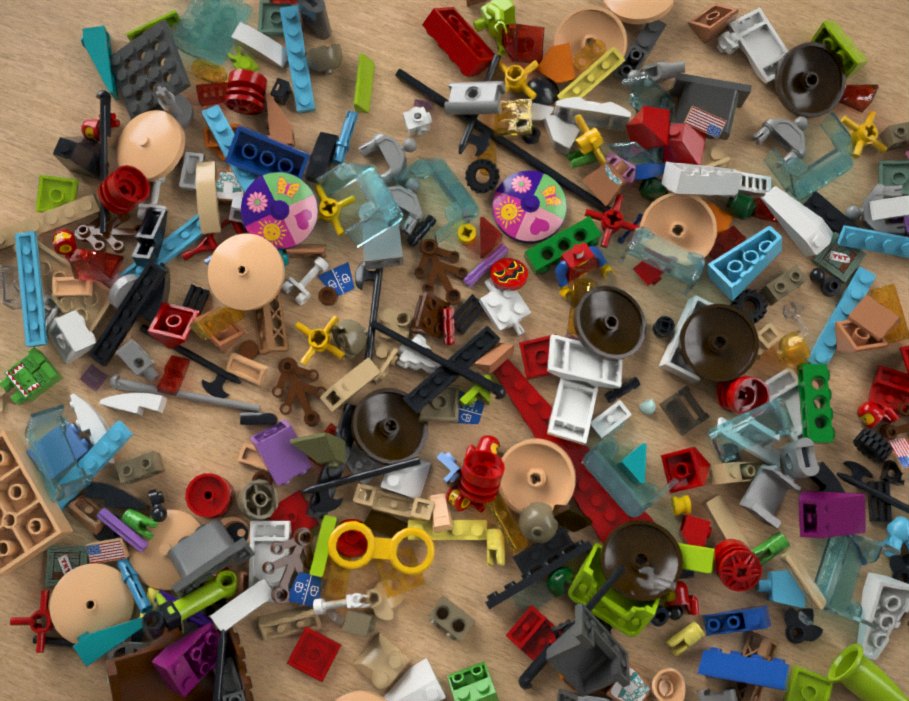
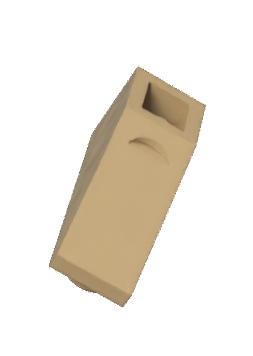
M368 357L330 387L320 398L331 412L337 411L377 377L381 371Z
M763 460L711 465L709 469L711 485L752 482L762 464L770 465Z

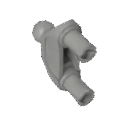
M684 60L668 64L663 61L645 65L642 68V72L638 70L630 71L628 81L633 85L639 84L641 80H644V85L660 84L663 80L675 78L677 73H685Z
M802 116L796 118L794 123L791 120L768 119L763 122L762 128L751 139L753 142L758 139L755 144L761 145L767 137L771 136L788 152L778 162L779 167L784 165L782 170L787 171L796 161L802 160L805 156L806 146L803 130L808 127V120Z
M378 133L373 135L372 140L358 146L364 157L377 149L381 150L390 166L389 171L375 177L380 188L394 180L400 181L403 178L407 163L404 152L411 153L416 150L417 142L414 139L407 138L404 140L403 145L400 146L396 139Z
M417 178L408 179L406 188L398 185L378 190L375 196L376 200L368 212L371 215L375 214L374 217L378 218L384 206L391 205L408 216L400 231L402 233L406 232V235L410 236L416 224L423 220L417 196L413 193L417 192L420 188L419 180Z
M877 184L861 203V209L854 205L849 206L845 211L846 216L850 220H856L861 216L862 224L868 230L889 234H904L905 228H902L905 226L904 222L886 224L885 219L872 220L869 203L870 201L881 200L887 197H901L903 191H900L902 185L884 187L882 184Z

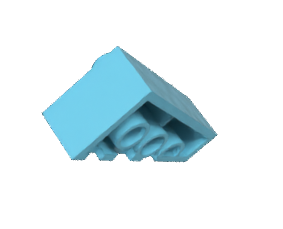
M768 226L708 264V278L733 301L782 251V236L771 226Z

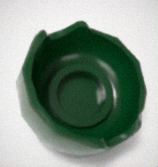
M561 567L549 575L547 587L555 598H558L565 592L563 588L564 583H572L571 579L575 576V572L571 568Z

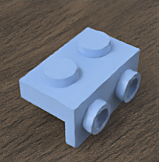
M441 452L437 459L451 471L443 481L447 484L449 482L454 483L459 478L460 473L458 472L461 469L455 464L457 460L449 452L446 455Z

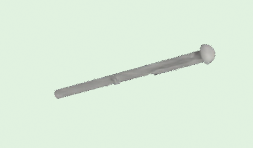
M114 375L110 379V386L113 389L155 395L162 394L190 399L193 402H204L257 413L260 412L261 406L124 380L120 379V375Z

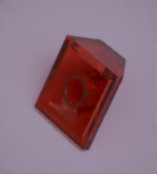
M507 24V34L505 29L502 28V46L511 62L530 64L536 60L538 64L541 63L543 60L545 27Z
M76 249L69 262L74 279L112 282L124 260V256L96 250Z

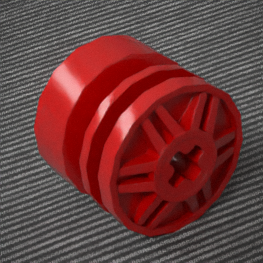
M246 69L230 71L227 83L229 89L226 91V98L224 100L225 106L236 113L244 115L261 114L264 108V95L266 94L268 84L267 78L255 71Z
M129 165L120 166L103 180L98 187V197L104 207L112 213L120 215L130 212L144 201L150 192L146 176L139 169Z
M744 374L728 382H719L716 388V399L719 406L727 412L745 418H755L761 415L769 403L770 393L768 386L763 380Z
M475 450L468 453L464 459L462 472L457 484L461 495L475 503L493 501L498 494L505 471V464L502 459L496 454L485 450Z
M725 539L714 547V572L727 588L737 592L747 591L759 582L762 575V565L757 556L745 543L737 539Z

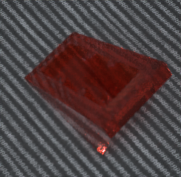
M878 84L845 85V90L839 103L863 113L872 103L879 86Z
M480 217V258H485L502 241L503 234L486 218Z

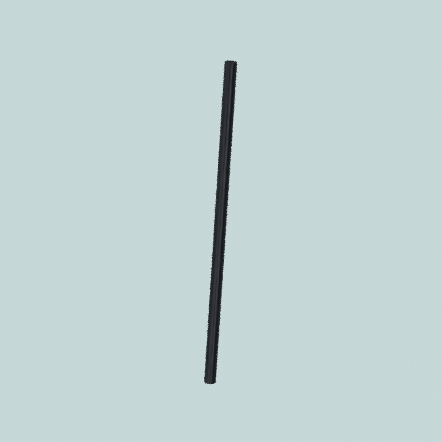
M401 68L396 72V77L445 109V102H449L448 99ZM471 115L455 116L468 123ZM477 119L474 126L476 130L483 134L486 128L490 133L491 140L541 173L550 176L559 185L603 214L611 210L610 206H605L601 200Z

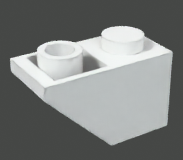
M546 114L544 126L552 148L567 155L570 153L575 139L578 138L580 130L574 124H567L555 115Z

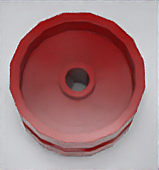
M204 473L190 481L186 488L185 500L187 506L194 514L200 517L217 518L223 516L231 509L235 493L227 479L216 474Z

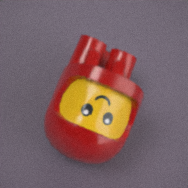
M111 113V128L119 127L120 120L116 119L115 113ZM87 119L82 123L81 132L86 139H96L100 142V119Z
M66 229L55 232L53 235L54 251L65 255V259L74 265L82 264V251L79 248L77 249L74 234Z
M872 401L864 402L857 409V416L865 423L866 429L873 428L881 420L891 424L900 418L890 406L879 407Z
M485 435L480 438L476 448L473 444L468 446L465 457L468 453L475 450H485L497 454L500 442L492 435Z
M453 485L448 489L446 500L458 512L464 511L469 506L480 513L485 510V503H475L467 500L458 491L457 485Z
M678 581L675 587L667 594L665 605H684L688 615H700L698 599L693 594L689 595L688 587L684 582Z

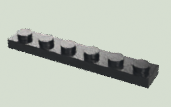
M150 260L91 350L89 356L101 366L108 365L168 271L155 261Z
M486 326L448 360L461 368L463 366L470 368L500 342V337L489 326ZM441 365L403 398V402L417 415L459 378L460 375Z
M345 403L334 436L345 440L346 462L354 443L351 419L356 406L350 403ZM346 464L339 465V468L328 469L327 466L323 465L316 484L341 478ZM337 487L329 489L332 498H334ZM319 492L312 493L305 514L323 520L324 515H327L328 512H316L310 507L319 504Z
M583 540L576 542L572 545L574 549L566 552V550H563L555 555L556 560L551 563L547 560L538 565L539 570L533 573L530 570L521 575V581L515 583L513 580L504 586L505 590L498 594L496 590L486 596L488 600L485 604L490 610L593 548L589 540L583 542Z

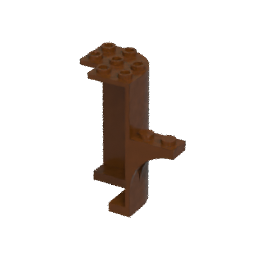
M182 625L170 632L165 628L161 637L140 651L105 661L113 701H213L215 680L213 668L185 697L169 690L152 661L168 645L185 637L184 632L180 633ZM231 627L225 632H228L227 658L231 656L233 658L245 700L254 701L252 691H249V689L253 688L250 676L246 677L247 668L243 659H246L243 646L239 647L240 638L238 632L234 633Z

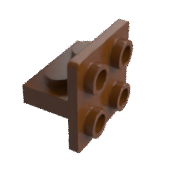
M427 291L424 292V295H419L410 332L441 339L443 319H445L442 310L449 308L450 304Z

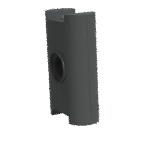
M297 0L303 25L315 33L319 39H328L332 31L324 0Z

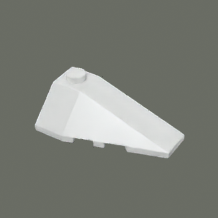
M775 186L761 198L805 257L818 255L830 244L833 232L823 218Z
M868 572L862 592L857 644L863 647V654L869 659L877 660L889 642V635L894 628L899 627L901 624L899 620L903 614L909 612V584L885 575Z
M425 658L410 667L383 698L387 701H441L446 698V693L428 659Z

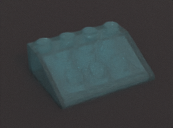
M191 0L172 33L177 49L220 69L234 44L231 36L239 22L245 24L253 8L242 0Z

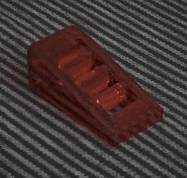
M228 82L196 85L198 101L201 107L224 103ZM219 90H222L223 96L219 95Z

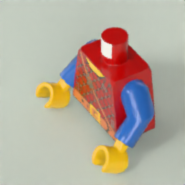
M586 243L576 244L572 249L561 255L560 263L555 273L559 286L562 287L559 294L565 300H567V293L574 297V292L567 285L599 269V267H601V274L606 279H608L606 276L608 271L614 275V270L609 265H606L607 261L598 248L588 247Z

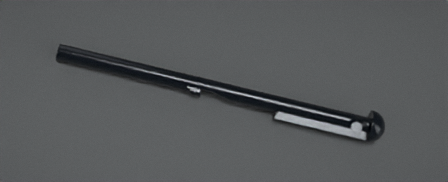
M100 90L96 94V98L100 99V183L109 174L106 164L108 156L107 137L111 138V95L106 90ZM100 201V233L107 234L108 210Z
M372 320L370 323V327L495 394V399L500 400L505 397L506 389L504 386L498 385L465 366L461 368L433 353L431 349L415 343L375 320Z
M620 564L585 605L590 612L626 571L623 565ZM575 620L562 632V634L558 638H560L569 628H571L575 624ZM551 643L546 645L519 677L518 683L522 689L528 690L532 688V680L548 663L546 655L547 649L552 645Z

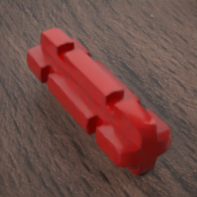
M444 308L442 310L443 317H445L443 319L444 345H453L455 343V336H453L455 334L454 318H452L454 316V309Z

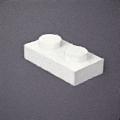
M185 152L179 182L180 189L196 191L197 163L205 162L204 154Z
M619 400L591 421L590 426L599 438L602 439L632 414Z

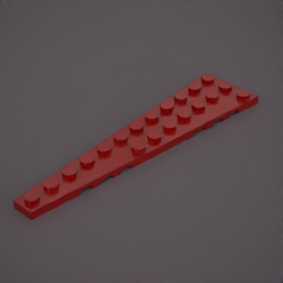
M509 359L493 371L500 384L505 387L510 400L521 414L535 439H544L557 444L570 457L576 473V485L572 496L583 514L592 519L593 523L591 526L602 544H604L607 536L623 523L634 520H645L655 523L586 445L547 434L553 408Z

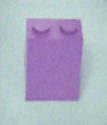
M284 419L250 437L252 444L277 486L289 483L292 477L303 475L309 471L308 468L312 467L307 455L290 443V439L298 437L292 426Z

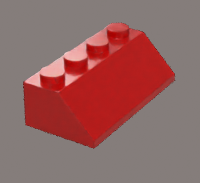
M454 7L433 8L422 26L426 29L427 34L434 38L438 47L444 50L449 59L460 68V72L467 77L477 76L488 68L495 53Z

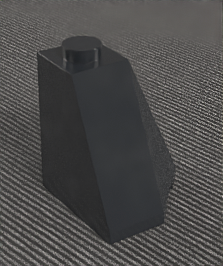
M82 136L60 137L53 155L69 171L100 181V143ZM108 160L106 164V169H108L110 166Z

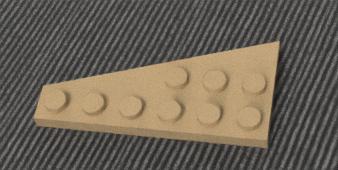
M38 241L41 279L45 290L63 313L67 314L76 310L84 318L87 329L94 334L112 306L108 298L111 288L93 277V296L53 297L52 277L91 275ZM15 244L14 247H13V249H14L15 252L17 253V251H16V244Z

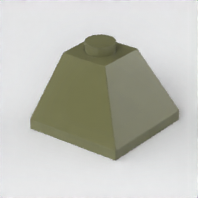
M326 432L290 439V443L319 464L327 466L328 469L339 468V465L346 464L345 440Z

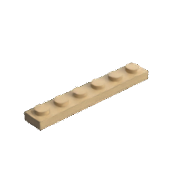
M96 194L87 195L0 229V251L16 244V233L35 231L38 237L100 213V205Z

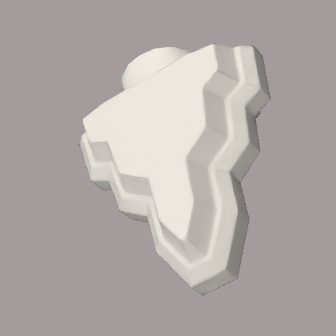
M420 334L412 340L425 348L431 349L426 344V339ZM403 344L398 350L401 356L396 364L404 369L408 367L415 371L422 369L432 374L440 367V364Z

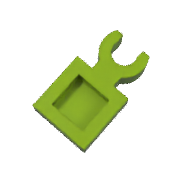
M235 47L238 53L236 56L231 55L230 52L228 53L230 60L235 62L233 64L235 69H246L255 72L260 69L248 54L243 56L239 47Z

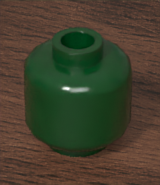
M657 177L643 179L639 186L641 197L652 203L659 197L668 194L667 187L662 185V180Z
M738 193L734 197L729 198L726 207L729 208L728 213L731 216L740 220H746L753 215L756 204H754L752 197Z

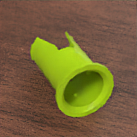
M855 643L846 647L838 654L829 668L828 679L833 683L840 682L860 700L909 701L893 680L863 654L864 649L860 644Z

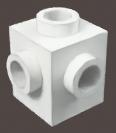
M414 107L403 113L409 137L423 135L430 131L432 119L430 113H426L424 107Z

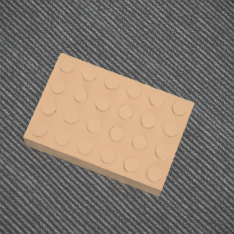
M2 431L0 433V576L9 575L73 532L35 463L26 452L27 449L16 431Z

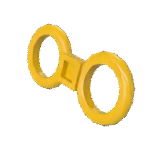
M351 521L337 526L331 533L328 541V552L333 562L339 567L348 570L359 569L367 565L372 558L389 559L392 566L398 572L410 576L418 575L430 567L435 557V544L431 536L419 528H405L397 532L392 539L374 537L371 529L365 524ZM347 530L362 532L368 542L366 553L356 561L344 560L336 550L338 537ZM407 536L420 537L427 546L425 560L415 567L404 566L397 558V546Z

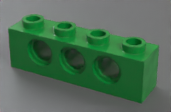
M589 216L526 250L524 258L534 275L539 273L543 275L550 270L551 266L555 264L558 266L561 255L566 252L561 250L559 245H566L568 250L572 249L574 245L586 243L588 247H594L599 243L601 233ZM575 236H582L584 241H577ZM549 253L552 258L549 260L544 259L542 254Z
M803 364L797 367L802 438H809L814 444L832 443L835 438V430L832 427L833 409L830 408V400L832 398V392L828 384L830 371L827 369V364ZM812 381L818 383V389L812 386ZM814 400L820 403L819 409L814 406ZM816 419H818L821 422V428H818L816 426Z

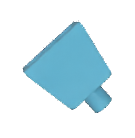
M787 569L767 572V580H759L756 584L757 592H767L768 601L805 608V595Z

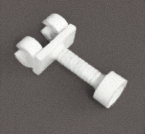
M166 176L151 181L153 182L150 204H139L138 218L140 220H144L149 207L167 209L165 206L157 205L160 185L165 183Z
M320 256L314 260L315 266L302 281L297 283L290 276L281 287L288 294L296 286L301 291L295 299L300 306L311 297V294L304 289L305 286L309 284L319 271L325 272L330 267Z
M354 593L353 595H346L347 599L325 602L324 598L315 599L313 602L314 612L316 616L325 615L326 610L335 608H367L370 604L361 603V599L369 596Z

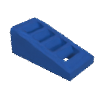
M637 164L635 166V179H649L664 173L665 164Z

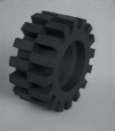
M478 159L472 162L465 172L467 186H470L472 191L474 190L476 193L482 194L493 190L498 185V180L500 179V171L497 169V165L492 163L491 160ZM479 169H485L489 172V180L486 183L477 181L476 172Z
M747 289L746 291L743 290L731 301L730 306L744 312L742 303L747 300L753 302L755 312L745 314L754 324L765 316L764 314L768 310L766 309L768 303L764 302L766 298L761 297V292L757 294V290L751 291V289Z
M869 428L862 429L853 440L854 446L858 447V451H861L868 459H872L879 464L883 463L893 452L891 444L885 438H882V435L876 434V431H871Z

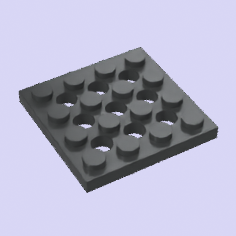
M164 20L109 56L131 120L144 112L160 107L156 94L158 86H161V88L166 87L174 96H177L191 86L168 23ZM159 42L158 49L155 50V45ZM145 52L144 59H141L142 53ZM165 58L164 65L161 66V61ZM132 61L130 68L128 69V63ZM151 67L150 74L147 75V71ZM171 74L170 81L167 82V77ZM157 83L156 90L153 91V86ZM143 92L142 100H140L139 96Z

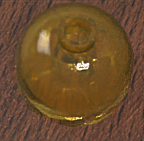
M800 330L784 335L778 344L779 350L776 351L779 362L783 361L785 366L798 370L803 364H811V362L807 363V358H810V352L804 336L799 337L798 335L801 333Z

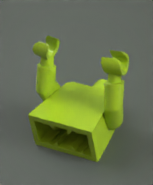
M493 0L481 7V19L474 21L473 25L476 32L485 29L487 34L496 40L499 50L497 55L500 57L504 55L508 58L509 50L506 49V37L503 33L507 34V32L516 29L515 5L511 0Z

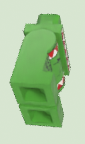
M35 347L28 351L29 354L13 365L10 370L8 369L4 372L6 377L0 382L1 387L7 392L14 387L17 388L18 391L11 396V399L19 406L27 400L33 402L36 397L63 378L46 356Z

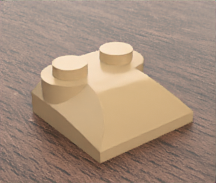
M379 633L353 665L370 679L377 688L384 692L409 662L410 658L383 634Z

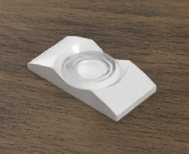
M759 7L730 22L728 27L731 33L736 32L739 36V49L748 58L753 72L767 84L775 80L778 63L788 50Z
M581 97L556 101L554 115L565 123L577 124L574 117L581 114L587 126L625 132L626 125L631 117V112L613 102L601 104L585 101Z
M553 334L550 336L548 372L563 379L585 381L595 387H621L623 359L618 361L604 360L590 353L580 341Z
M790 366L765 381V384L768 386L770 393L767 407L777 417L786 436L793 442L802 438L798 376ZM816 419V426L818 428H821V422L818 419Z
M560 377L547 434L586 445L598 387L585 381L568 380Z
M250 521V547L255 555L249 558V588L262 579H265L272 590L278 587L287 565L277 569L273 574L264 573L262 566L267 561L274 562L291 554L292 547L285 549L281 555L272 554L270 551L273 543H282L292 538L290 521ZM279 545L275 547L276 552L280 549ZM271 564L267 566L268 571L272 569ZM292 576L287 586L288 591L291 589ZM280 591L277 592V598H279L281 595ZM272 598L267 601L269 603H276Z

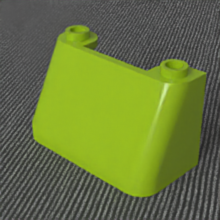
M597 542L590 549L568 590V596L577 604L583 603L586 605L606 582L600 564L602 546ZM611 588L591 613L629 637H636L655 616L660 599L651 602H635L620 596Z

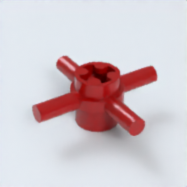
M617 194L613 208L604 214L586 209L584 216H590L592 219L601 221L602 230L605 232L600 245L602 248H608L611 235L621 228L638 233L640 230V226L624 221L623 215L620 212L624 196L621 194ZM610 219L616 220L614 225H610Z
M41 590L40 610L34 612L31 617L10 618V625L30 626L32 631L37 633L36 653H44L46 633L54 628L50 610H48L50 590ZM47 616L46 627H42V624L37 623V620Z

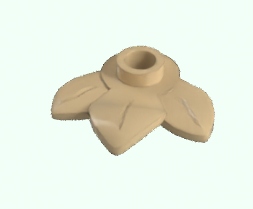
M386 309L378 314V318L384 322V326L406 338L408 337V328L413 320L412 315L408 311L402 310L397 312L394 309ZM404 317L407 321L406 323H401L400 319ZM379 332V336H380L381 338H385V339H389V338H390V337H388L387 335H385V334Z
M390 579L379 581L374 589H370L365 593L369 597H364V603L370 604L368 608L373 609L375 615L383 620H392V608L399 606L404 600L400 593L391 590L393 582ZM373 595L378 598L375 603L370 601V597Z

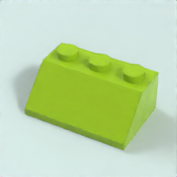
M834 20L824 21L811 39L812 42L828 46L839 56L845 69L846 80L860 71L868 62L865 55L854 45L853 40L848 38L843 32L842 27Z

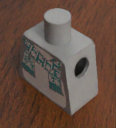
M130 339L116 351L119 357L137 376H145L150 383L159 377V374L153 368L157 364L137 341ZM143 360V361H144V365H143L142 367H140L139 364H140V362Z

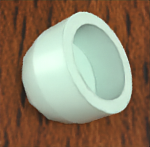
M652 398L638 405L644 414H652L656 409Z

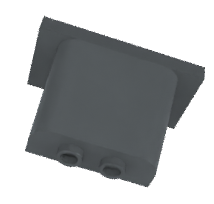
M677 73L669 96L678 97L674 123L684 124L691 106H694L727 121L718 138L727 140L730 136L736 107H742L751 93L752 85ZM707 134L706 138L715 139L716 137Z
M220 519L203 524L190 536L181 538L178 544L168 551V556L181 578L180 581L172 585V588L177 595L183 597L200 588L201 583L233 561L239 566L254 556L255 553L244 537L235 542Z
M583 603L576 605L575 624L547 649L546 660L581 696H586L615 682H618L623 688L630 685L628 652Z

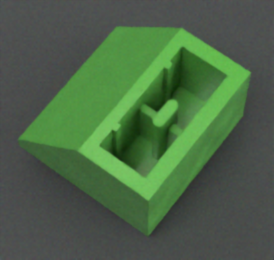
M485 661L447 675L455 701H499Z

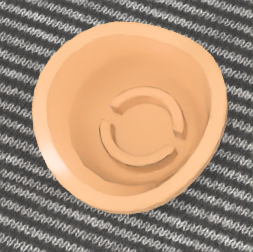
M666 668L660 670L653 677L651 684L652 692L659 701L684 700L685 681L678 670Z

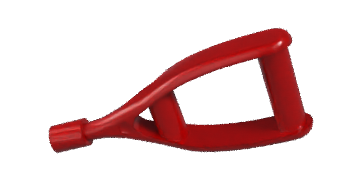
M228 219L221 222V229L232 223L238 235L246 234L240 222ZM207 234L196 248L182 253L184 260L193 257L196 253L215 251L218 245L213 237L214 234Z

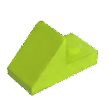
M486 374L484 377L490 380V375ZM475 384L459 400V403L463 407L467 405L472 406L478 400L476 396L479 395L489 405L490 392Z

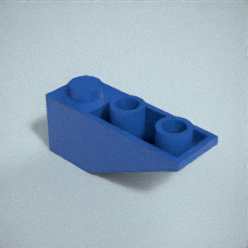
M767 605L703 615L707 636L766 629L771 626Z

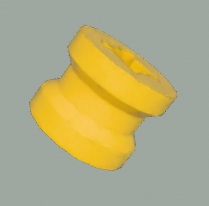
M471 224L461 225L457 232L458 241L464 246H469L475 242L476 229Z
M683 495L680 498L677 496L671 497V509L674 516H679L680 513L691 514V502L688 495Z

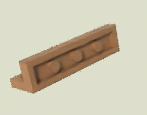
M280 291L272 300L276 304L275 311L269 304L260 309L253 310L259 355L288 351ZM273 318L278 321L279 327L277 329L272 325ZM276 336L281 340L282 347H275L274 338Z
M749 631L742 650L743 657L750 658L751 654L764 656L766 661H772L779 642ZM754 637L762 640L760 648L753 650L751 646ZM732 681L730 687L736 688L737 697L739 696L741 701H760L764 687L747 684V687L741 690L739 682Z

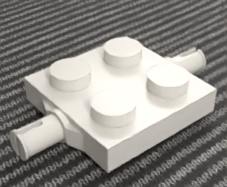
M491 278L486 280L484 284H486L490 292L480 298L479 303L497 331L501 332L506 328L513 327L518 336L524 334L525 331L520 325V321L529 316L531 311L518 291L499 289L492 283Z

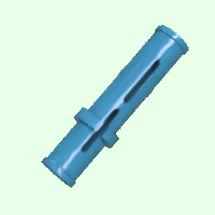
M347 111L339 140L335 144L336 149L332 162L336 165H343L345 155L350 149V139L359 116L354 111Z
M128 557L118 560L117 566L123 575L122 580L128 585L140 609V613L149 612L153 607L138 579V572L133 569Z

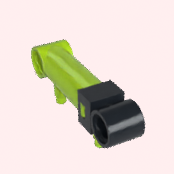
M229 570L222 571L217 575L216 579L214 576L206 580L207 584L174 602L171 599L166 601L161 593H157L155 598L159 604L157 606L158 611H149L142 617L144 635L149 639H157L163 635L165 628L170 632L181 626L182 621L222 598L232 597L237 590L236 575ZM229 583L230 585L224 586L222 584ZM152 623H157V624H158V625H156V626H154V627H150V626H149V625L152 624Z

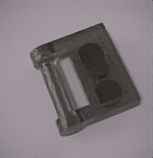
M688 385L659 404L681 436L710 417L692 396ZM682 395L697 414L698 418L696 420L679 398Z

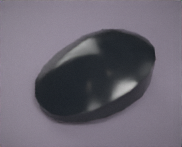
M538 77L528 82L527 86L537 94L533 100L527 96L530 102L549 106L557 101L559 88L552 80Z

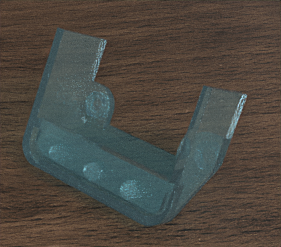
M649 75L622 80V83L631 90L629 104L636 111V114L643 105L670 110L671 123L674 111L673 99ZM636 141L609 144V148L624 160L641 164H663V147L645 150Z
M833 111L829 113L820 126L836 149L809 166H806L799 158H792L786 162L775 147L764 159V162L788 195L797 201L807 198L815 191L842 176L854 165L851 135Z
M420 159L393 176L394 185L403 186L408 179L415 177L423 179L431 175L451 201V204L445 209V217L449 223L434 233L435 241L439 244L457 232L461 225L468 224L476 219L479 214V207L444 159Z
M345 162L317 178L318 183L328 196L333 195L354 181H357L368 200L359 208L358 215L361 221L345 230L357 248L400 222L403 217L402 210L374 165Z
M643 226L636 228L618 262L622 264L627 254L688 283L683 293L684 296H687L697 284L705 265V260L701 254L692 253L652 233L649 228Z
M781 396L720 424L704 434L717 460L721 461L724 459L725 462L737 458L735 454L777 434L783 437L791 433L790 428H793L794 425L786 403Z
M63 404L30 414L25 429L26 441L52 503L62 501L90 485L93 479V475L88 470L79 468L66 437V428H69L67 418L65 416L62 417Z
M623 421L584 456L583 462L589 472L624 512L631 517H638L679 481L674 477L659 490L651 482H646L637 488L611 459L619 450V445L612 436L627 424Z
M854 534L828 537L814 581L826 599V605L822 610L878 629V625L861 618L862 606L859 602L852 600L851 596L862 561L867 563L876 562L880 557L881 550L900 555L901 551L884 542Z

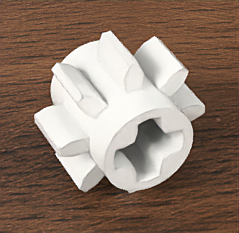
M727 31L717 39L718 45L716 47L720 53H727L729 55L739 48L738 41L740 38L736 32L730 34Z

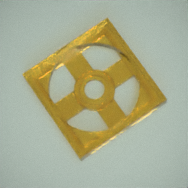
M532 99L500 101L502 111L510 107V110L507 113L495 114V136L532 134ZM522 106L525 109H527V111L519 112L517 110V107ZM512 114L517 115L515 119H510ZM527 119L524 127H517L519 120ZM499 121H508L509 128H502L499 125Z
M412 546L396 552L400 563L398 555H404L413 561V563L406 566L415 567L419 565ZM388 559L374 560L388 599L426 584L422 573L416 576L414 583L409 586L406 578L407 575L398 576L394 567L392 571L383 573V566ZM392 579L399 580L402 589L396 590L388 586L387 581Z

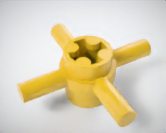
M534 60L523 69L519 65L507 67L502 61H499L497 68L506 75V92L509 90L514 93L523 91L533 100L537 94L526 85V76L539 66L538 62Z
M870 111L865 123L857 125L847 116L841 119V122L852 130L848 134V141L855 147L852 153V157L855 159L860 157L863 147L869 144L881 153H884L888 148L876 139L878 137V129L873 124L876 116L875 111Z
M578 114L574 118L583 135L576 138L575 142L583 155L593 151L602 166L607 163L599 148L604 143L603 138L595 127L589 130L582 115Z
M318 184L314 187L321 200L318 207L317 220L322 218L327 223H332L337 235L342 236L345 232L338 220L341 209L357 201L354 195L339 202L327 198L322 185ZM332 207L333 213L329 214L327 210Z
M333 316L324 329L311 330L300 322L296 323L294 328L308 337L310 346L309 350L300 360L303 365L306 366L316 352H324L326 350L340 360L343 359L345 353L331 344L330 332L334 328L332 325L339 322V318ZM316 337L319 339L322 337L326 338L321 345H317L315 341Z

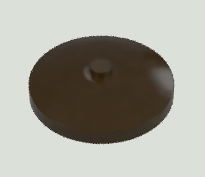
M807 42L793 47L781 58L775 72V89L780 102L789 112L799 117L813 118L830 112L839 103L845 90L846 74L841 59L831 48L821 43Z
M613 286L595 287L585 293L575 306L573 325L576 335L581 344L593 355L604 360L618 361L634 354L643 344L646 336L644 313L637 301L624 290Z
M710 304L696 310L687 318L680 331L679 349L683 361L694 374L711 382H728L744 375L752 367L759 351V338L753 322L744 312L726 304Z
M382 388L367 394L356 406L351 419L352 436L359 450L370 460L382 465L414 458L423 449L428 437V422L419 421V413L416 415L403 402V398L408 394L398 389Z
M634 520L619 525L607 536L602 546L600 564L605 580L612 575L620 564L626 568V571L611 587L617 594L635 602H651L664 597L675 587L682 572L683 559L676 539L668 530L654 522Z

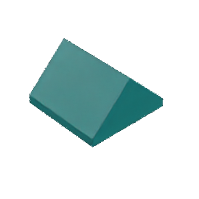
M647 443L637 446L616 464L634 486L645 484Z

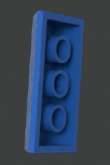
M240 125L237 126L225 162L258 176L272 172H285L302 179L311 154Z
M710 647L709 650L703 651L698 669V674L788 691L790 665L785 664L783 659L773 658L772 661H766L764 656L751 654V658L743 657V652L730 650V654L722 653V649Z

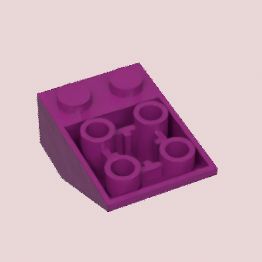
M801 491L799 497L800 537L828 538L866 533L865 494Z
M210 622L168 645L152 661L169 690L182 697H185L216 665L217 646L220 635L213 623Z

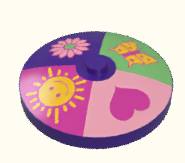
M520 171L507 177L498 186L493 198L492 212L498 228L507 237L520 243L533 244L547 240L560 229L566 216L567 201L560 185L550 176L538 171Z
M272 172L262 175L249 185L242 198L241 217L249 234L263 237L277 249H284L298 245L311 234L316 225L318 206L313 191L302 179L285 172Z

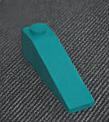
M104 25L82 29L81 43L83 47L88 51L109 93L115 100H119L116 77L112 69L111 59H109V56L112 55L109 32Z
M142 617L100 629L91 634L87 631L77 638L79 642L73 645V648L87 667L141 630Z

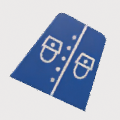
M348 262L318 275L325 286L332 287L337 291L338 296L354 289Z
M460 390L459 400L466 394ZM477 400L472 406L467 405L466 407L459 403L458 423L479 424L484 403Z
M299 573L289 591L288 601L313 607L314 600L320 599L322 579L318 576Z

